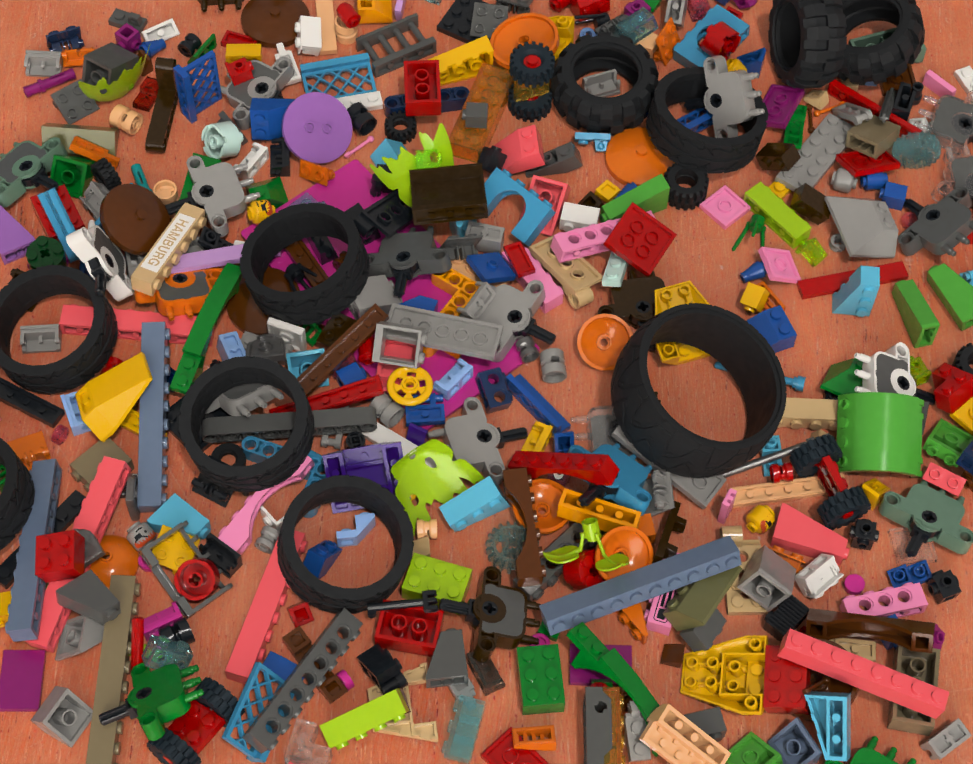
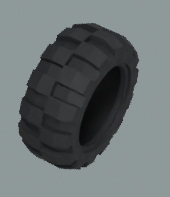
M773 0V7L769 15L768 42L770 43L771 60L774 63L778 78L782 79L784 84L800 89L819 88L832 82L838 76V70L842 68L844 50L847 44L845 28L847 25L845 14H843L842 1Z
M841 0L843 14L846 17V35L856 26L869 21H886L896 25L897 28L889 38L873 46L856 47L846 44L842 68L838 70V78L843 81L849 78L852 84L865 85L866 82L873 81L876 85L887 82L886 78L892 75L898 77L907 70L908 63L913 64L921 52L925 39L921 11L916 5L915 0Z
M599 32L598 36L591 37L590 34L579 37L575 41V45L570 43L563 49L555 61L554 73L551 79L553 104L562 117L566 116V121L578 130L582 127L587 129L588 133L604 132L613 136L622 133L625 128L633 129L640 125L643 119L647 118L655 89L659 83V73L656 64L641 44L634 45L632 39L624 35L614 37L611 36V32ZM616 69L617 74L628 80L633 88L623 95L606 98L594 96L586 92L576 81L591 72Z

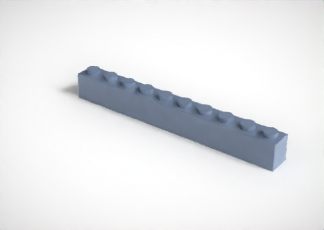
M142 322L141 352L145 354L153 379L140 396L137 507L140 513L155 512L168 500V495L165 493V486H168V475L165 474V467H168L169 460L168 455L165 456L166 449L169 448V439L166 437V430H169V419H166V412L170 410L169 400H167V394H170V384L167 382V376H170V364H167V358L171 356L170 346H168V340H171V330L167 328L165 322Z
M56 459L33 461L32 470L29 471L32 476L30 479L33 480L35 489L34 504L31 505V513L22 528V534L19 536L20 547L19 552L16 553L17 566L13 572L11 604L8 605L9 617L8 622L5 623V631L13 642L36 640L39 635L46 582L35 575L36 536L54 532L62 477V468Z
M728 535L539 605L542 620L550 636L571 629L581 622L587 623L742 565L740 551L731 536Z

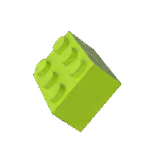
M414 553L401 588L402 598L407 600L422 598V591L436 590L437 596L435 598H437L438 603L435 605H438V609H440L439 604L442 598L464 603L472 581V569Z

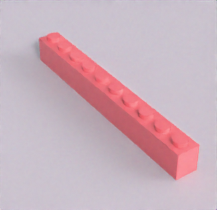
M107 456L103 457L102 462L98 464L96 476L90 483L89 492L82 501L80 513L74 520L73 529L90 531L96 536L99 543H101L127 482L128 474L132 470L126 461ZM91 564L84 568V573L89 571ZM75 578L49 582L44 594L38 639L25 641L31 647L54 653L71 613L70 609L57 603L56 590Z

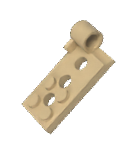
M553 236L529 246L531 255L563 285L562 290L568 296V301L574 309H579L593 302L594 294L590 286L601 282L603 276L583 257L559 263L550 247Z
M721 526L720 538L730 535L740 554L747 557V561L741 562L742 565H740L742 568L740 573H744L753 554L761 548L760 539L743 540L742 526ZM738 575L725 594L727 616L767 615L768 611L752 598L745 599L741 596L740 593L742 591L737 588L741 580Z

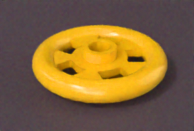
M401 366L390 374L387 381V391L390 397L398 404L404 406H416L425 402L433 390V380L430 374L421 367L415 369ZM407 373H416V377L407 376ZM397 378L403 379L400 385L395 384ZM424 380L426 386L420 387L419 381ZM400 390L406 394L404 397L398 394ZM417 392L420 393V396L416 398L412 397L413 394Z

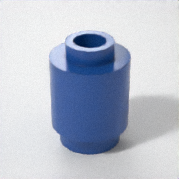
M883 172L860 177V185L864 190H878L884 188L886 181L888 182V175Z

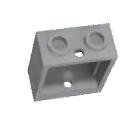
M384 321L376 323L372 362L419 368L421 364H424L425 360L423 345H426L428 334L425 333L426 328ZM387 329L418 334L415 360L384 355Z

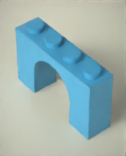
M716 4L713 9L710 8L707 11L706 16L702 20L700 19L696 23L695 28L692 31H688L684 39L674 46L673 59L684 67H703L704 60L711 56L701 50L698 43L707 35L706 30L711 24L715 25L723 21L739 32L741 37L739 45L749 36L750 25Z
M496 167L484 183L488 217L503 198L509 195L522 196L525 200L526 210L511 234L529 247L556 212L552 209L553 205L546 199L541 201L538 198L540 196L532 189L528 191L524 188L526 185L518 178L514 181L511 178L512 174L506 169L501 171Z

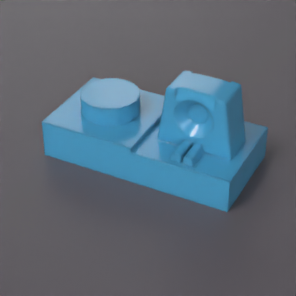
M575 132L574 142H578L579 145H588L589 142H594L596 152H606L607 144L611 139V134Z

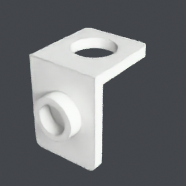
M261 506L260 512L264 524L280 532L284 517L276 521Z

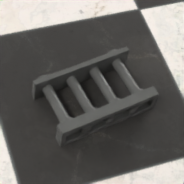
M417 13L356 38L357 52L365 49L373 60L372 73L375 78L403 67L404 61L420 60L437 52L435 38L425 39L417 28ZM411 30L419 42L410 45L402 33ZM395 36L404 48L397 52L393 50L387 41ZM381 43L388 56L379 58L372 46Z

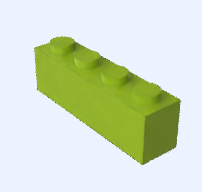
M760 181L745 192L743 200L751 206L750 211L754 214L762 215L766 220L765 224L792 249L809 238L812 228L809 223L798 216L795 210L789 208L768 186H765Z
M397 688L319 726L329 748L331 749L336 746L337 750L349 745L348 740L354 737L358 741L368 736L367 731L373 728L377 732L387 727L386 722L392 719L396 723L406 718L405 713L410 710L400 689Z

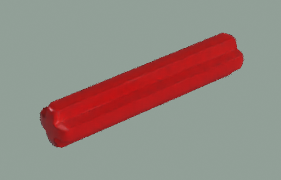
M133 617L131 670L137 664L143 663V617Z

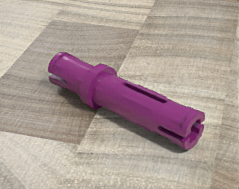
M70 68L49 78L38 79L36 83L24 86L23 91L27 98L40 92L45 93L46 90L76 79L74 70Z

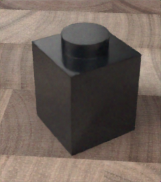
M484 146L477 163H482L483 170L492 173L496 167L502 170L507 155L501 153L502 149L496 146L491 148Z

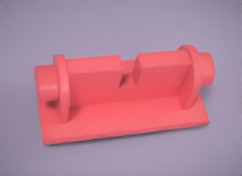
M930 462L922 478L957 497L967 480Z

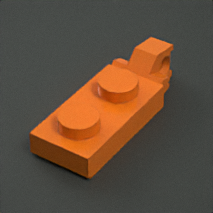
M78 136L74 137L69 147V150H72L75 154L83 155L96 162L105 158L112 164L115 170L120 161V158L109 154V150Z

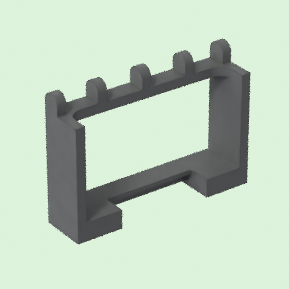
M187 520L179 523L139 552L173 602H176L186 620L233 587L232 583L224 586L220 581V590L192 609L185 597L180 595L160 567L159 561L151 550L178 531L197 558L207 559L211 556L210 552L202 555L195 546L194 542L199 539L197 535L190 539L185 532L184 527L189 524Z

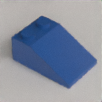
M252 98L250 106L252 140H272L283 137V115L287 107L295 99Z
M781 305L764 310L747 320L748 324H751L767 340L775 353L794 347L797 334Z

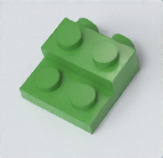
M941 418L922 449L926 450L928 455L944 460L946 465L957 468L959 465L956 462L967 446L973 441V435Z
M751 731L729 750L731 755L725 763L783 764L779 752Z

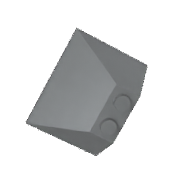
M826 196L824 198L850 257H895L899 230L885 201Z

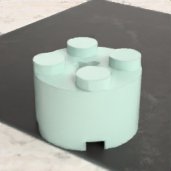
M231 121L206 125L201 134V141H204L205 144L203 147L204 152L208 157L216 159L237 156L241 148V142L244 139L243 134L239 132Z

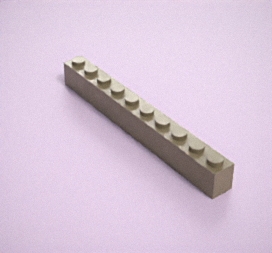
M111 575L109 590L120 601L121 613L114 620H109L104 624L86 764H118L116 763V757L121 752V742H118L119 734H123L124 723L119 719L110 724L102 725L99 715L125 704L124 695L128 694L129 682L126 679L127 674L131 673L129 655L131 654L132 619L135 615H138L139 603L136 601L137 596L141 594V583H138L136 576Z

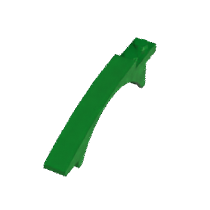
M227 263L208 294L182 349L183 355L170 384V390L186 394L189 387L202 374L208 344L215 324L226 303L239 292V284L242 279L240 266Z
M583 622L572 628L566 636L576 645L580 652L571 665L575 669L584 668L597 671L616 682L632 698L640 710L646 725H648L647 718L660 705L640 677L615 648L609 651ZM652 750V753L655 757L659 756L655 751Z

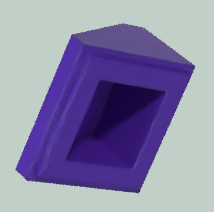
M410 423L406 439L420 446L428 441V431Z

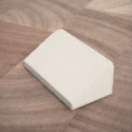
M173 18L142 31L140 35L145 42L161 38L166 41L179 35L180 32Z

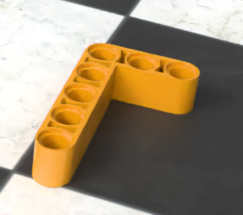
M452 268L445 273L431 274L432 284L452 295V298L440 313L460 316L461 313L457 312L456 309L458 307L465 308L478 290V286L475 285L476 282ZM423 347L425 357H432L438 351L437 349Z

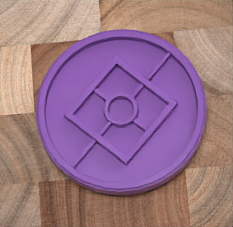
M322 92L303 94L290 103L283 115L282 135L289 150L299 159L315 164L329 163L339 158L346 151L352 138V121L347 109L338 99Z

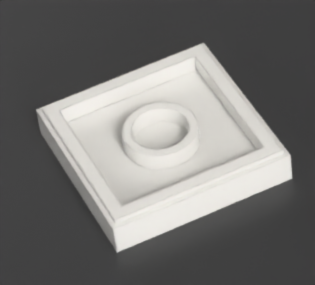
M269 317L267 321L268 334H274L276 337L282 338L284 343L292 345L295 351L307 350L305 328Z

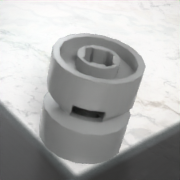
M549 348L542 351L539 358L543 381L551 384L564 381L567 378L564 352L559 348Z
M385 392L382 395L376 396L369 405V407L376 409L377 418H380V421L388 428L397 425L405 414V409L397 402H393L392 398Z

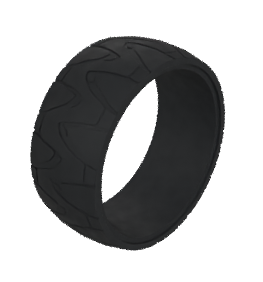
M689 303L678 305L655 315L644 323L631 336L622 349L611 379L612 407H614L615 417L626 438L651 463L653 462L654 465L683 477L709 478L732 471L751 460L774 435L786 406L785 376L778 357L767 340L740 316L709 304ZM662 342L687 344L708 353L727 369L739 386L746 405L747 429L743 440L721 442L701 437L684 428L669 415L656 397L650 383L647 369V356L650 345Z

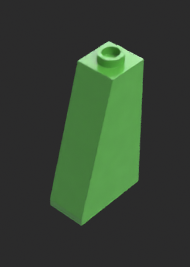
M660 174L603 205L599 215L601 223L621 218L632 202L644 211L651 210L653 214L667 209L670 186L664 176Z
M944 263L931 267L927 271V281L961 331L973 326V286Z
M913 279L898 281L894 285L892 295L913 347L919 348L932 345L940 326L939 321Z

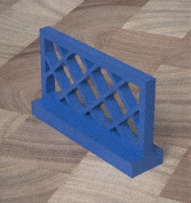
M211 50L183 68L179 64L173 67L181 113L192 124L197 121L198 113L222 99L215 52Z

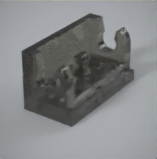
M473 652L466 654V662L485 696L505 687V683L491 658L486 662H480L474 658Z

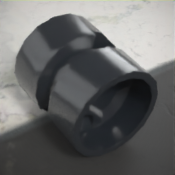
M354 103L347 109L352 126L360 136H365L374 130L377 120L362 103Z
M185 617L175 621L173 626L168 624L158 629L168 654L179 649L181 644L186 646L195 642L194 635Z

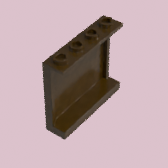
M482 163L409 170L414 225L488 218Z

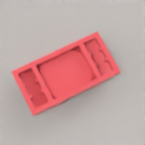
M386 339L384 355L415 360L416 345ZM378 363L377 375L379 374L385 393H388L387 381L390 374L401 366ZM407 373V376L416 377V373ZM397 378L395 384L400 385L403 379Z

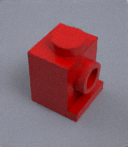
M245 57L229 64L228 62L225 63L234 86L254 78L252 74L254 67L250 60L246 61Z

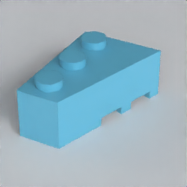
M860 266L849 277V281L846 284L843 283L841 289L832 294V313L869 317L880 287V267Z
M488 476L439 508L449 526L457 532L511 506L500 487Z
M811 691L804 694L825 760L848 761L851 757V693Z

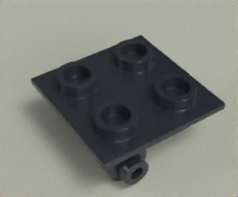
M209 455L211 459L219 463L228 465L227 463ZM201 472L198 478L194 477L191 482L194 485L192 491L225 508L234 492L214 484Z

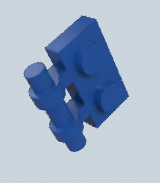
M431 393L430 397L423 402L430 403L427 405L405 406L406 427L410 423L417 426L445 424L444 404H436V402H443V394L435 395V393ZM413 394L412 397L416 398L418 394Z

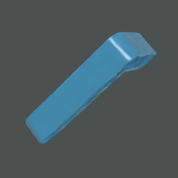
M254 436L245 437L241 443L246 459L255 463L263 462L272 457L283 447ZM308 455L313 459L315 465L304 478L308 480L305 488L320 479L326 478V474H320V472L325 471L323 459ZM320 506L310 510L303 517H314Z

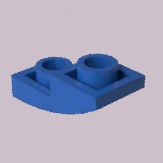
M926 560L909 566L904 564L887 571L894 588L901 587L909 582L923 584L932 578V573Z
M272 651L269 652L262 663L283 680H286L297 666V664Z

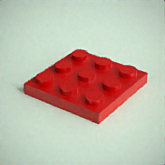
M632 202L603 245L642 274L649 276L677 234Z

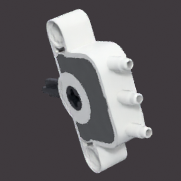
M94 220L89 221L88 229L82 227L66 236L68 246L85 263L89 274L95 280V295L104 296L107 289L115 300L119 302L135 294L132 289L131 280L126 275V262L123 254L105 232L95 224Z
M899 342L885 352L879 351L872 356L862 353L854 354V358L863 362L862 370L856 369L854 371L855 375L862 378V387L856 386L855 392L905 394L924 400V402H930V405L935 404V395L918 389L916 382L910 375V352L906 344Z

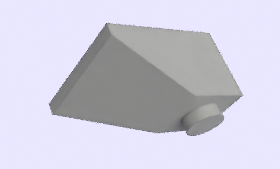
M84 615L67 620L59 639L55 660L60 661L81 654L102 642L104 624Z

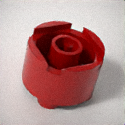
M723 21L715 25L711 24L707 28V35L699 47L710 56L722 55L727 60L729 59L727 55L730 52L734 53L740 43V33Z
M595 549L582 550L579 553L578 559L563 564L564 579L574 590H582L605 581L595 567Z
M194 558L181 564L174 576L176 590L182 596L189 600L197 601L209 597L218 589L220 574L218 568L211 560ZM194 577H200L201 581H194Z

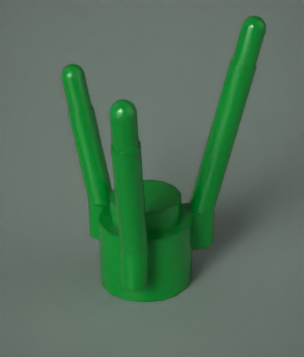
M752 215L750 222L746 223V227L735 242L732 251L736 250L749 229L752 232V237L756 233L761 232L760 245L764 247L766 231L764 224L766 220L762 215Z

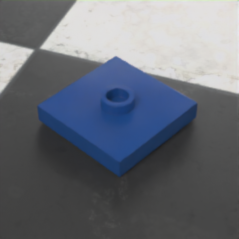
M499 252L467 256V263L482 282L490 284L514 281L516 278V274Z

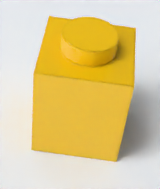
M748 282L740 303L744 306L745 311L753 314L755 311L760 313L770 293L766 288Z

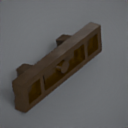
M674 501L675 508L670 510L653 563L677 554L678 547L668 543L672 531L683 533L687 523L686 519L677 516L681 505L680 502Z

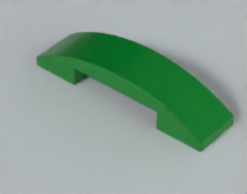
M798 105L785 128L783 143H794L796 149H801L807 106Z

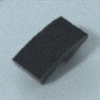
M206 226L203 227L198 243L205 250L234 245L220 238L221 234Z

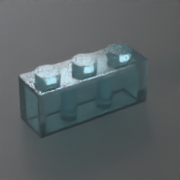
M460 695V699L455 700L453 711L456 714L454 720L450 719L447 729L450 736L448 741H444L441 753H444L445 759L462 764L471 763L486 707L485 701Z

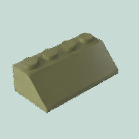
M737 566L678 588L674 598L667 603V608L663 615L677 632L704 626L742 571V568Z

